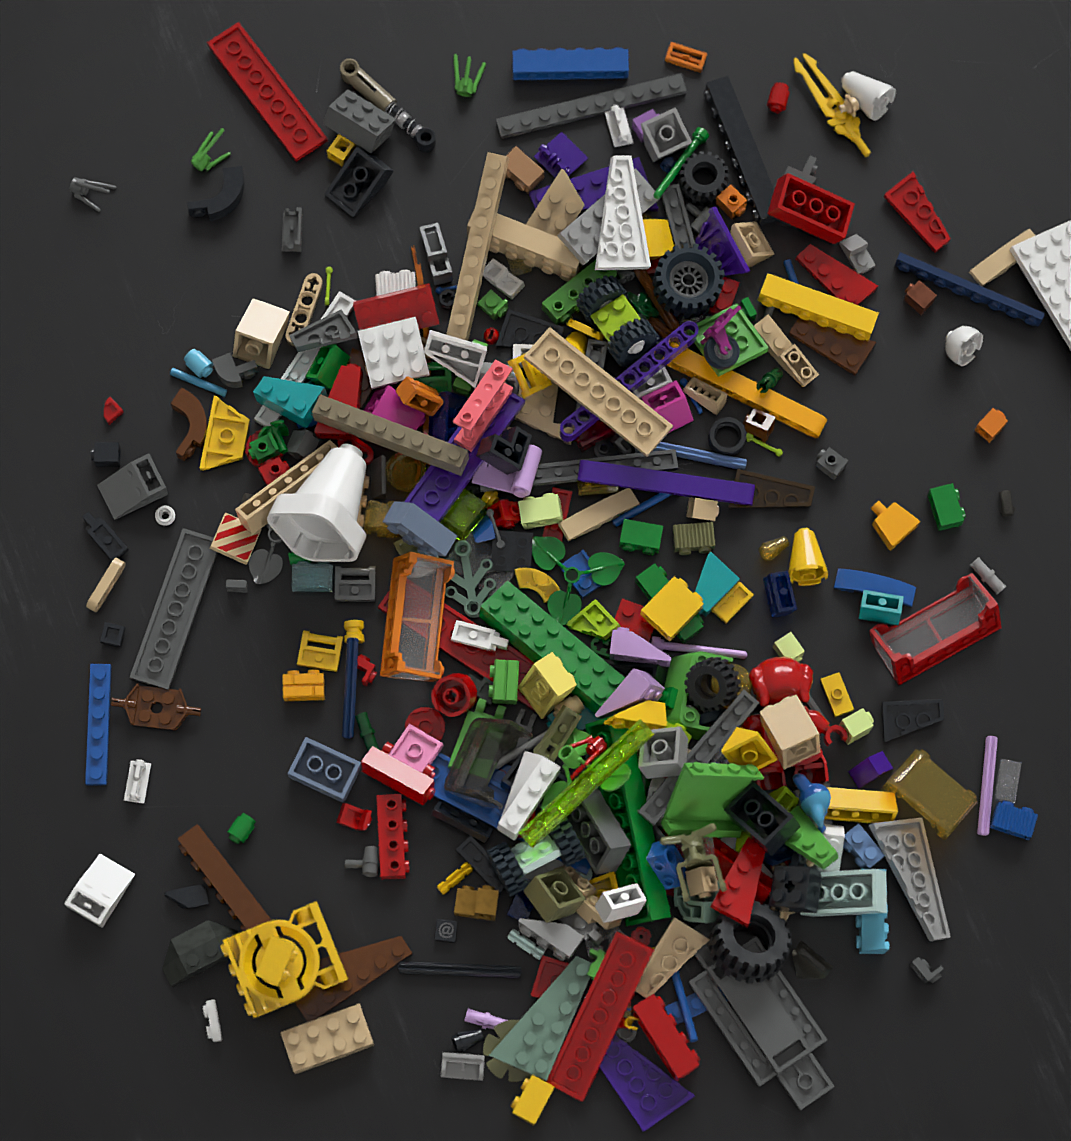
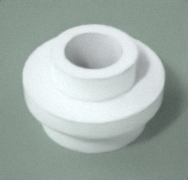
M161 506L155 513L156 521L163 526L172 524L175 520L174 510L169 506ZM167 513L169 514V517L167 519H163L162 515Z

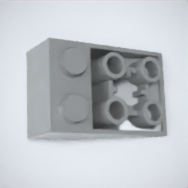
M521 918L518 921L521 934L527 938L530 936L535 938L537 945L545 950L547 948L552 950L553 956L562 962L564 960L569 962L583 942L584 936L567 924L546 923L544 921Z

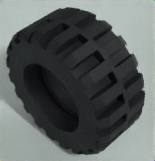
M754 901L748 927L722 913L718 916L710 932L708 946L709 950H712L710 953L712 960L717 961L715 965L719 969H723L725 971L724 974L728 977L731 975L739 982L746 980V983L753 984L754 980H756L757 983H761L765 979L774 977L775 973H778L792 946L791 932L789 928H786L787 922L785 919H781L779 917L780 913L776 910H771V906L767 904L763 906L760 905V902ZM736 931H749L756 934L764 942L766 951L753 953L743 949L735 940L733 933Z

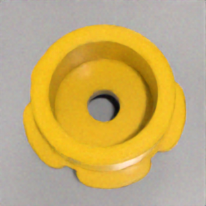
M487 491L484 493L481 502L486 508L499 501L498 492Z

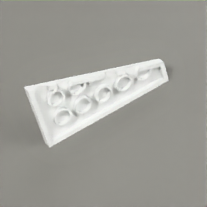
M613 156L610 159L595 270L649 269L651 263L632 156Z

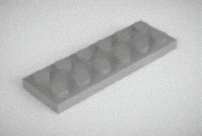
M635 168L636 185L641 213L643 214L659 199L654 198L655 190ZM605 195L557 235L582 265L586 264L598 251Z

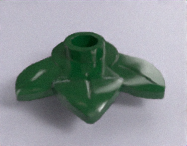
M630 291L627 292L629 295L628 301L634 306V310L640 318L646 320L659 316L658 310L653 307V302L646 293L641 292L637 296Z

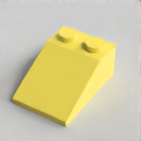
M551 652L533 664L518 686V689L540 718L543 719L572 692L577 684L573 675L568 673L563 667L560 658Z

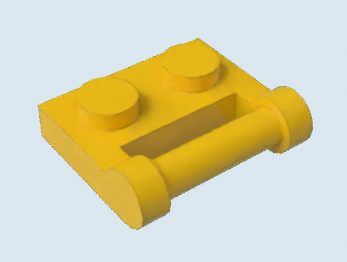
M526 353L507 361L509 367H512L522 390L521 395L523 398L552 385L548 377L524 359ZM520 362H521V364H522V366H523V369H524V371H525V373H526V376H527V378H528V380H529V383H530V385H531V388H529V386H528V384H527V382H526V379H525V377H524V375H523V372H522V370H521V368H520V365H519Z
M304 630L297 666L337 672L344 637L337 636L336 638L311 634L310 631ZM308 641L335 645V650L307 646Z

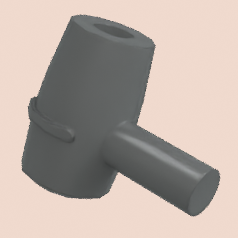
M688 203L685 208L696 216V219L691 224V229L699 235L703 223L707 222L710 216L708 212L710 208L706 207L701 211L692 203Z
M375 846L365 847L363 860H345V868H362L364 876H378L380 867L379 848Z

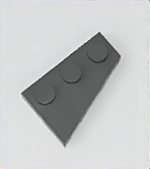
M341 309L290 334L289 338L297 352H302L356 339L358 335Z

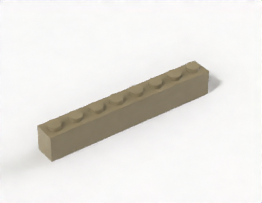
M321 394L312 411L314 421L462 476L469 460L467 449Z

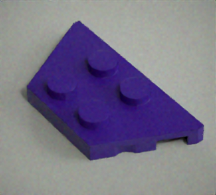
M711 207L708 211L710 216L707 222L703 223L695 244H699V250H702L703 247L708 248V255H711L712 252L716 255L715 262L720 260L722 264L720 270H724L725 275L749 273L750 269L717 207Z

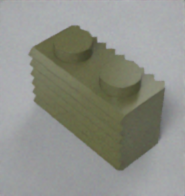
M713 522L673 525L674 552H679V555H689L691 551H699L701 554H706L714 550Z

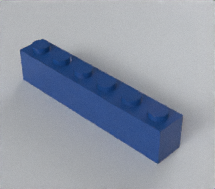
M620 47L605 50L604 48H595L593 50H585L584 48L546 50L540 48L532 51L527 49L513 51V80L628 78V49Z

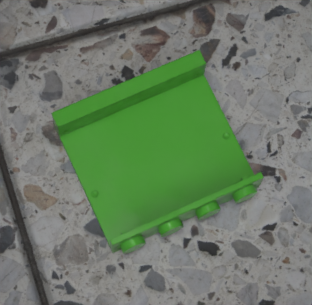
M684 763L661 825L668 836L682 834L688 836L693 831H697L709 824H715L716 830L704 837L740 838L742 830L731 821L724 809L752 780H763L764 777L758 768L752 764Z

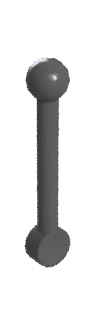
M488 509L486 514L490 517L498 541L497 547L502 549L505 547V542L501 540L493 517L494 511Z

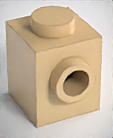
M689 497L686 517L715 521L719 514L718 501Z
M714 866L698 867L685 872L690 896H699V899L711 897V893L719 891Z

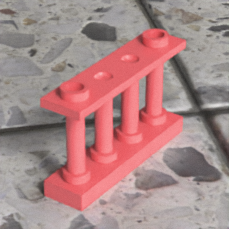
M495 359L453 420L454 424L462 428L455 437L454 443L470 452L473 451L513 392V387L504 383L513 371L511 367Z

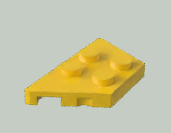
M217 396L213 398L200 463V470L202 471L242 460L244 456L250 419L238 413L230 405L225 404Z

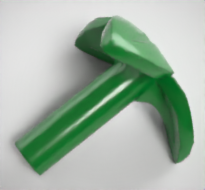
M276 420L270 423L271 426H265L260 431L258 438L267 435L271 431L280 453L284 454L288 449L282 435L289 436L288 427L283 424L284 420Z

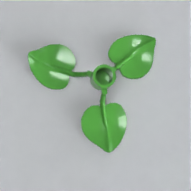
M574 728L565 745L559 750L558 756L564 762L562 767L565 770L567 783L565 781H558L550 786L544 796L541 806L542 810L550 812L559 811L568 807L574 800L576 791L571 787L572 781L568 768L575 769L580 763L584 765L586 761L580 756L587 753L585 750L587 744L575 748L570 746V744L586 739L590 736L588 733ZM620 761L607 763L603 772L598 771L590 764L586 766L597 775L602 776L599 780V785L605 791H614L620 788L629 779L631 774L629 766Z

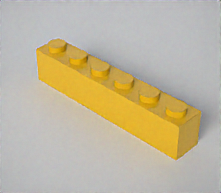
M769 273L766 276L758 299L764 306H773L784 313L798 315L803 320H812L820 326H828L834 328L839 333H848L854 335L859 340L869 341L879 314L878 312Z

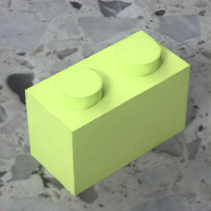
M546 493L543 497H526L522 501H518L521 524L524 529L558 524L563 521L561 501L558 494Z
M864 708L842 719L839 724L847 731V745L869 734L874 726L871 714L865 712Z

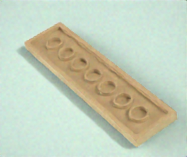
M550 327L524 355L526 361L646 457L650 455L673 428L671 423Z

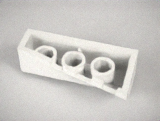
M525 751L497 830L515 841L559 775L561 767L544 756Z

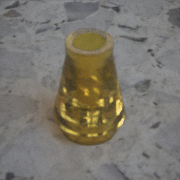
M782 536L781 538L764 542L759 547V553L765 561H772L785 548L789 547V541L785 536Z

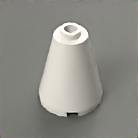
M854 71L846 73L841 81L842 88L851 97H856L859 107L873 120L879 119L888 110L886 105L888 102L892 103L896 95V89L892 86Z

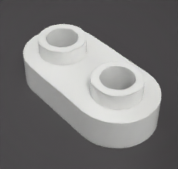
M215 999L206 1001L207 1005L203 1006L204 1016L209 1018L210 1026H206L208 1039L212 1038L213 1042L222 1041Z

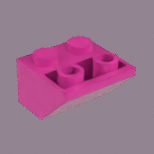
M677 380L641 397L645 404L673 425L670 432L694 421L687 399Z

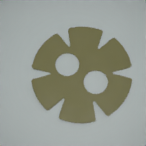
M507 1020L496 1025L494 1030L499 1038L490 1034L487 1035L484 1042L483 1055L489 1056L520 1020ZM495 1058L486 1063L490 1071L500 1079L503 1078L509 1069V1082L523 1081L526 1077L530 1078L532 1074L514 1068Z

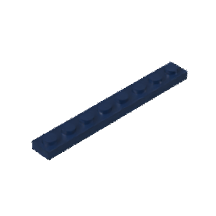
M901 252L894 265L903 272L916 274L922 280L928 279L938 287L949 288L957 295L968 296L972 301L982 302L993 310L1006 312L1012 318L1018 317L1028 325L1039 326L1045 313Z

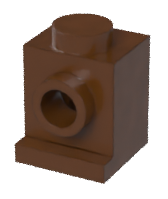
M754 408L751 414L746 415L743 425H745L747 433L761 438L762 442L766 443L774 430L776 417Z

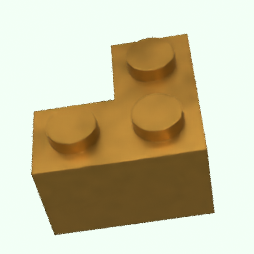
M487 885L478 888V891H475L474 887L462 886V889L458 888L454 916L495 921L499 891L495 890V887Z

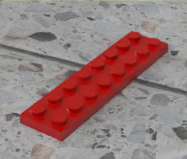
M239 22L207 42L210 50L295 162L328 141L325 134Z
M616 931L547 1078V1083L582 1102L585 1100L655 949Z

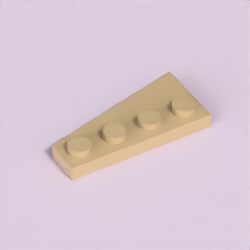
M674 917L655 946V951L636 992L645 998L654 994L710 939Z

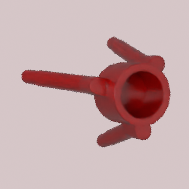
M590 735L584 740L570 744L573 748L587 744L585 750L590 756L584 765L581 764L570 776L571 780L598 755L607 750V744L600 736L593 738Z

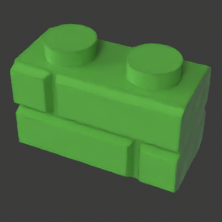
M496 659L495 664L490 665V677H494L493 685H489V697H493L492 703L517 704L519 661Z

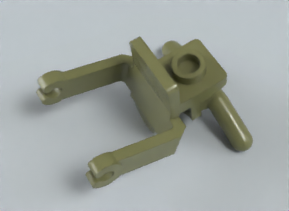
M709 824L697 831H693L688 836L682 834L662 837L660 839L662 845L682 843L681 848L685 856V862L678 863L676 870L684 902L690 901L682 872L683 867H686L687 871L698 867H709L713 865V860L721 892L727 891L718 858L713 854L706 855L702 837L716 830L715 824Z

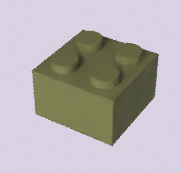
M563 867L535 876L523 890L546 923L574 914L586 900Z

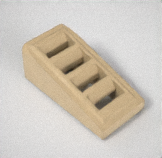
M695 377L683 389V392L716 415L726 404L727 393Z

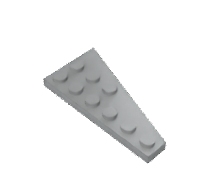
M914 818L870 824L869 827L929 941L950 938L923 819Z

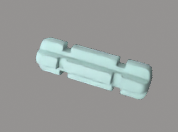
M512 929L508 934L507 938L510 941L516 942V945L529 954L532 953L536 959L540 960L545 954L543 948L537 947L534 942L524 935L521 936L517 930Z

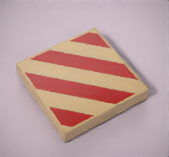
M225 512L209 549L246 565L262 529L252 535L240 523L239 518Z

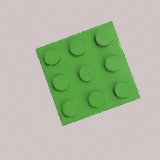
M738 304L731 306V308H736ZM729 308L697 323L699 331L694 343L703 356L705 344L702 345L700 343L705 337L703 333ZM741 309L724 326L726 334L733 337L738 343L740 350L739 358L728 369L720 370L714 367L712 369L719 377L768 352L769 347ZM687 330L689 336L694 334L693 331ZM716 353V355L723 359L727 358L728 356L727 354L721 357L718 353Z

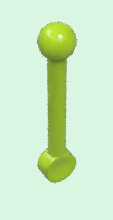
M330 266L325 269L327 273L325 305H329L331 273L333 272V268Z
M750 433L746 434V441H753L771 450L776 456H782L783 451L781 449L769 446L754 438Z

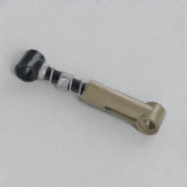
M349 58L342 61L340 72L341 78L345 83L353 86L374 106L396 119L395 123L402 129H406L408 134H411L420 151L427 153L435 148L436 136L431 128L416 124L414 122L415 119L412 120L406 111H402L403 108L400 109L396 106V99L363 71L356 60ZM353 69L354 72L347 73L346 70ZM423 138L431 139L429 142L422 141Z

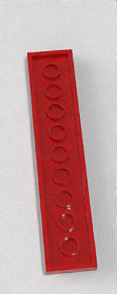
M408 579L406 580L402 617L430 620L433 595ZM389 592L378 606V609L386 614ZM444 603L439 649L481 677H486L492 682L494 677H490V665H494L496 659L519 661V686L534 663L509 645L507 650L496 648L495 651H488L451 641L456 620L474 625L477 624ZM402 621V625L428 641L429 624ZM518 689L517 700L536 712Z

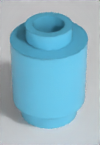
M192 349L184 357L186 366L199 378L207 377L213 371V363L200 351Z

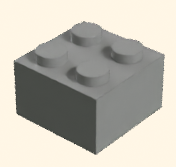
M671 727L641 731L638 767L646 779L680 775L684 763H687L688 737L682 728Z

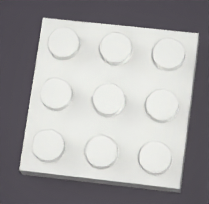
M416 317L358 331L372 389L400 383L407 376L416 379L430 375Z

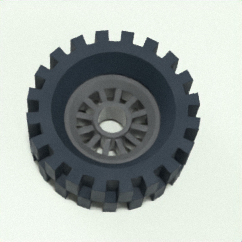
M684 243L681 249L676 245L672 248L671 252L667 250L663 258L661 257L653 276L652 287H655L653 293L654 296L659 295L657 302L660 305L665 303L664 310L667 312L670 309L674 310L673 315L677 317L679 313H684L683 318H689L691 313H693L694 318L699 317L701 311L703 314L707 313L709 308L715 305L724 285L723 277L725 274L724 270H720L722 266L720 260L715 262L716 255L713 252L711 255H708V248L706 247L699 250V244L693 243L692 248H688V243ZM683 280L691 281L692 285H686Z

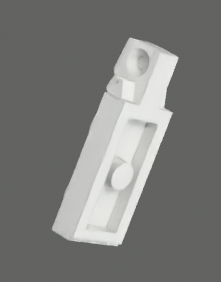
M456 620L451 641L488 651H495L496 648L507 650L509 643L508 639L500 638V633L495 632L493 629Z

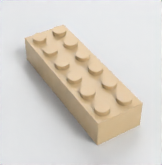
M474 211L467 225V240L469 237ZM497 213L489 247L491 252H500L509 259L521 260L529 267L536 266L547 274L554 273L559 275L565 281H570L580 272L582 264L559 237Z

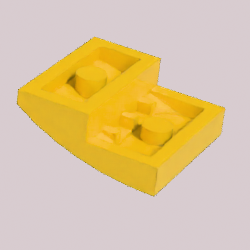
M643 220L650 260L663 258L664 253L667 250L671 252L674 247L668 220Z

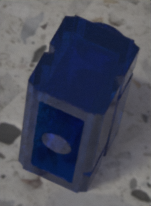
M788 571L771 573L763 578L772 617L789 615L797 610Z

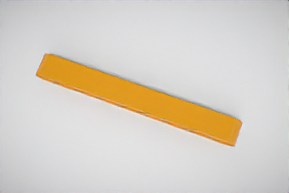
M671 342L670 346L677 348L679 344ZM688 348L667 364V366L691 378L695 377L727 393L728 396L752 408L775 416L776 420L813 438H819L827 422L823 415L771 389L766 393H761L760 391L763 388L757 390L756 382L732 370L718 377L704 356Z

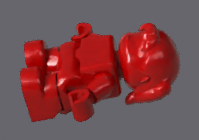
M775 657L761 662L750 671L748 678L751 682L753 693L756 695L759 704L763 707L775 705L785 697H792L796 694L801 702L806 703L810 699L809 691L813 681V670L807 664H800L790 657ZM804 706L819 734H824L823 740L827 747L832 742L830 739L832 732L838 733L842 741L847 740L848 734L844 727L840 725L830 727V723L820 712L809 710L807 706ZM760 714L747 717L741 728L758 732L776 755L761 723ZM821 748L820 753L790 766H794V774L800 773L805 775L811 783L822 785L829 781L827 762ZM779 759L758 769L764 779L754 782L764 791L786 786L785 773Z

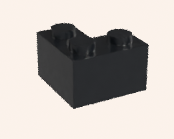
M515 426L503 431L501 437L497 434L485 437L481 440L476 456L506 475L520 471L532 435Z

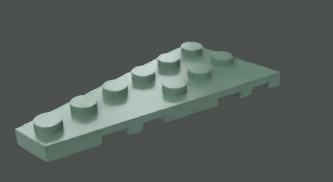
M576 956L489 1056L547 1081L590 979L587 973L592 963Z

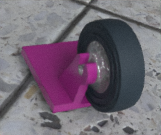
M739 305L734 309L730 307L724 314H721L715 320V323L703 333L705 337L700 341L702 345L705 344L704 357L706 361L716 369H728L739 358L740 350L738 343L733 337L726 334L724 327L741 309Z

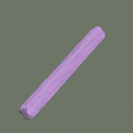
M987 736L985 743L977 833L983 836L989 834L998 740L995 736Z

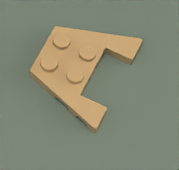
M525 378L529 388H531L528 378ZM551 381L552 385L523 398L519 385L518 396L525 400V405L515 419L534 429H539L553 438L556 437L562 440L559 433L561 424L553 423L559 386ZM566 427L564 429V432L567 434L573 433V429L570 427ZM564 441V443L571 445V442Z

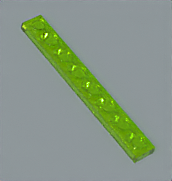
M641 719L638 720L519 832L522 838L534 848L655 734Z

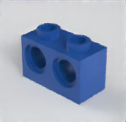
M660 841L654 842L646 858L666 890L680 887L676 867L678 863L685 862L674 844L662 845ZM683 867L682 872L684 879L686 880L685 872L687 871L686 867Z

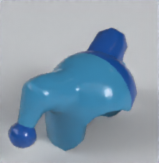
M794 774L792 778L800 792L799 802L802 810L813 819L821 833L825 832L824 816L827 814L830 805V791L822 784L811 783L803 774Z

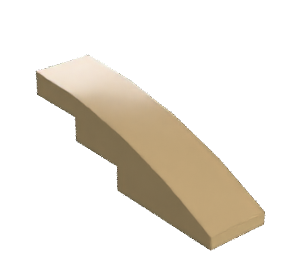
M1028 229L970 270L969 273L980 286H984L1017 263L1009 249L1020 242L1034 237L1035 234Z
M627 488L563 520L558 525L566 539L570 541L600 528L602 524L638 506L639 502L632 490Z

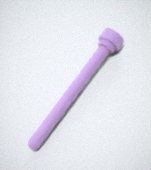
M652 636L651 644L662 652L663 650L688 653L703 651L730 658L745 659L747 657V653L740 650L664 642V639Z

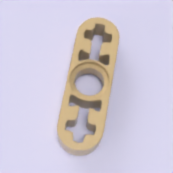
M118 558L112 561L86 605L87 608L94 612L100 609L124 570L125 562Z

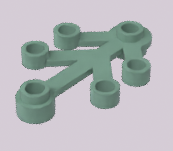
M461 540L456 543L455 552L461 556L465 579L455 573L451 580L467 590L468 599L459 594L458 590L453 586H448L445 589V595L464 605L466 615L471 618L479 617L480 606L483 604V601L489 592L497 587L496 581L488 578L484 581V587L476 597L475 588L486 572L492 570L493 562L490 559H483L480 563V568L473 576L469 558L472 547L467 541ZM462 546H467L465 553L461 552ZM486 561L490 562L489 568H484ZM489 581L494 583L492 588L487 587ZM450 589H454L455 591L454 595L449 596L448 591ZM474 604L478 606V609L475 612L471 610V607Z

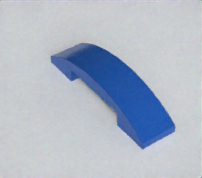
M838 568L834 584L835 589L852 593L854 591L863 593L864 590L904 596L903 605L910 607L913 605L916 591L915 586L896 579Z

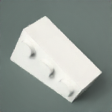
M430 330L424 353L476 388L487 347Z

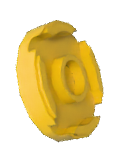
M569 319L567 326L593 339L603 341L604 336L601 332H597L576 320Z

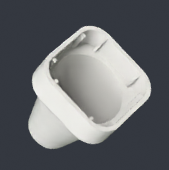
M342 444L340 448L331 449L295 494L278 495L267 517L269 525L291 551L306 560L322 562L355 561L365 542L366 533L357 523L366 463L362 458V451L356 446Z

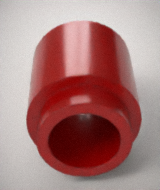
M778 82L774 83V86L771 87L767 106L772 112L780 113L786 110L790 93L788 85Z

